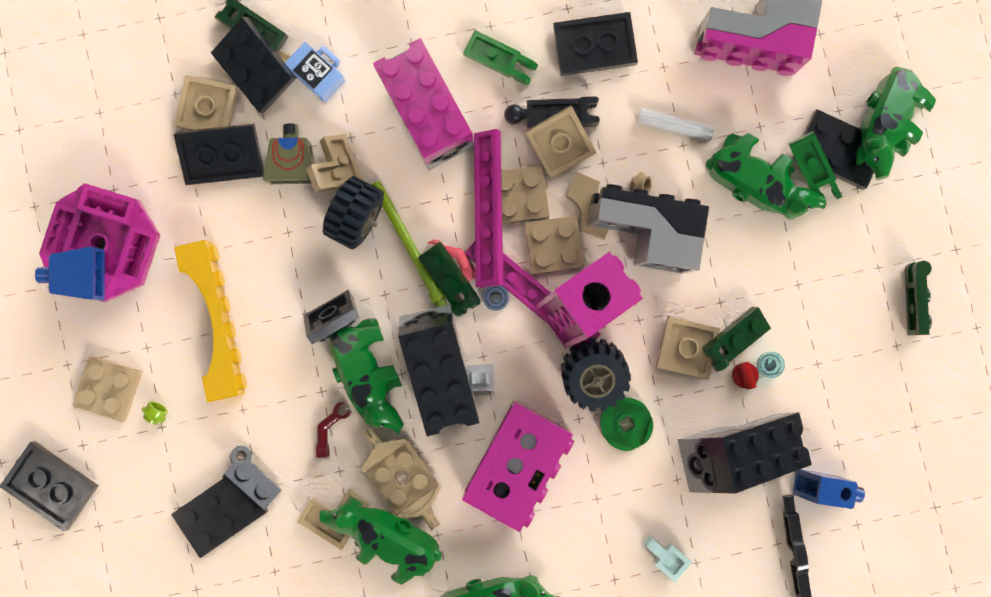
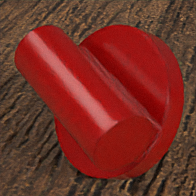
M747 361L739 363L733 368L732 380L738 387L747 390L757 387L756 383L759 379V372L753 364Z

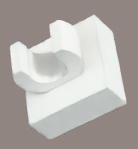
M493 364L467 365V373L472 391H494Z

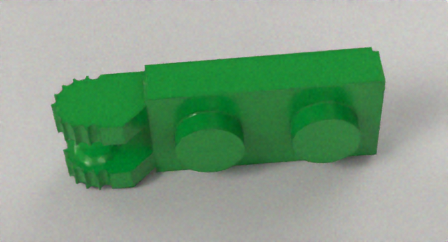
M474 30L463 52V56L508 78L512 77L515 81L524 85H529L531 78L514 69L517 62L531 71H536L538 67L535 61L521 55L520 51L477 30Z
M812 131L788 143L810 190L824 196L819 188L829 184L833 196L837 200L842 198L843 196L835 182L837 179L815 133Z

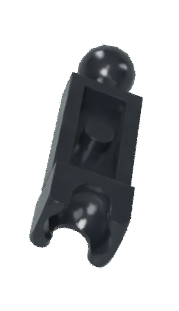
M593 96L580 97V99L527 100V109H522L516 104L509 105L504 111V118L512 125L519 124L523 119H527V128H532L572 105L583 127H597L600 122L599 116L589 115L587 110L596 108L599 98Z

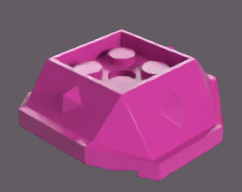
M84 183L76 191L56 202L39 255L43 266L49 267V256L51 254L85 247L99 248L100 241L105 239V301L101 302H108L144 286L161 235L140 200Z

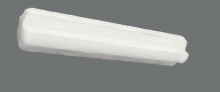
M641 108L637 117L638 123L703 141H710L714 132V128L711 126L646 108Z

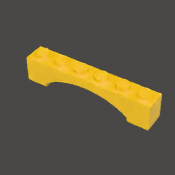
M207 240L175 246L174 250L179 273L187 274L197 285L207 304L213 328L212 360L207 375L202 376L206 401L208 403L244 395L247 381L244 373L240 371L241 353L238 347L235 348L233 337H236V330L233 322L229 320L228 312L231 310L228 297L224 296L222 286H225V279L222 271L218 269L217 261L220 259L218 248Z

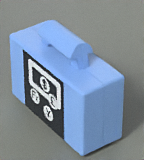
M303 42L285 62L293 74L324 103L346 82L343 75L336 70L340 65V60L325 46L315 51L309 44ZM325 54L334 63L331 65L322 57V55Z

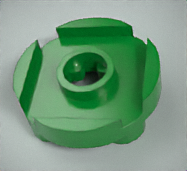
M625 397L622 401L618 399L616 401L617 406L613 408L611 405L606 406L607 410L601 413L599 426L601 435L612 447L622 451H631L641 445L643 446L650 439L654 423L645 404L634 398ZM626 416H629L633 427L622 431V425L619 422L621 419L624 420Z

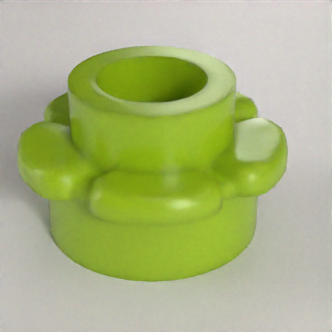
M149 401L147 406H143L141 409L144 413V420L151 424L157 425L158 422L164 423L166 420L165 416L168 410L157 402Z

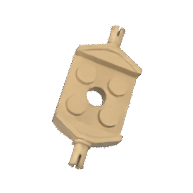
M373 427L365 431L363 434L373 446V450L361 469L362 472H366L396 516L405 519L418 516L423 517L430 530H434L440 523L431 512V505L441 489L435 477L406 437L384 441V439L380 440ZM405 470L409 473L410 480L407 484H400L396 481L395 475L397 471Z

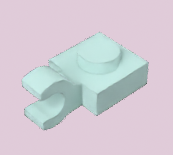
M650 535L643 542L657 556L653 562L654 565L674 582L692 564V561L671 543L664 548Z

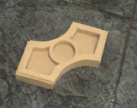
M576 172L566 197L572 200L580 211L582 221L580 231L604 240L609 229L587 226L592 195L598 193L600 181Z

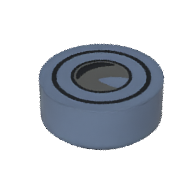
M503 286L487 287L483 293V302L490 310L499 311L508 304L509 294Z

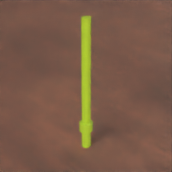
M381 181L374 182L372 185L384 192L382 206L426 285L432 304H436L437 307L448 305L445 295L418 259L421 254Z

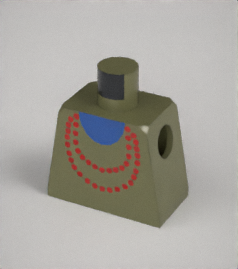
M292 123L283 124V138H271L269 140L263 180L269 185L312 184L306 168L311 164H315L313 148L307 138H299V125Z

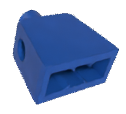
M85 247L51 254L49 256V267L36 268L35 280L39 284L49 283L50 294L105 301V250L96 247Z
M800 469L796 471L793 495L820 505L853 509L855 502H863L865 490L863 487H859L856 481L840 476Z

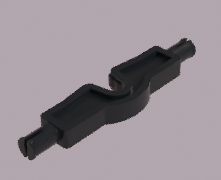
M783 495L786 543L794 556V559L790 561L795 596L812 597L808 575V556L803 541L799 513L796 512L794 495Z

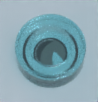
M765 352L757 359L756 366L762 376L776 378L784 372L785 361L779 353Z

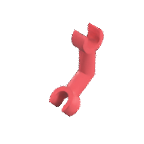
M433 239L427 243L436 245L440 241ZM443 245L450 256L456 258L468 281L475 279V267L470 264L464 251L461 248Z

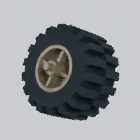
M356 176L350 177L341 185L333 199L329 200L330 205L323 221V235L351 250L357 248L366 239L372 227L376 228L378 225L376 220L383 205L384 192Z
M590 338L589 343H585L583 340L579 342V347L576 348L574 345L570 347L571 354L566 353L563 357L564 363H561L563 385L570 400L574 404L578 402L579 408L583 410L588 406L592 412H596V408L606 411V406L611 405L612 408L617 406L616 401L618 399L622 401L626 397L624 391L629 392L630 384L628 381H631L630 369L621 350H618L617 346L612 342L608 345L607 340L602 338L600 342H597L596 338Z

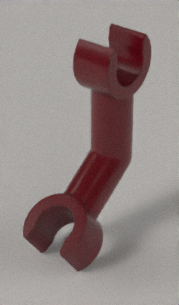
M345 402L337 403L334 406L333 412L317 425L316 458L329 457L328 429L340 419H346L352 414V411L347 412L343 416L339 414V407Z

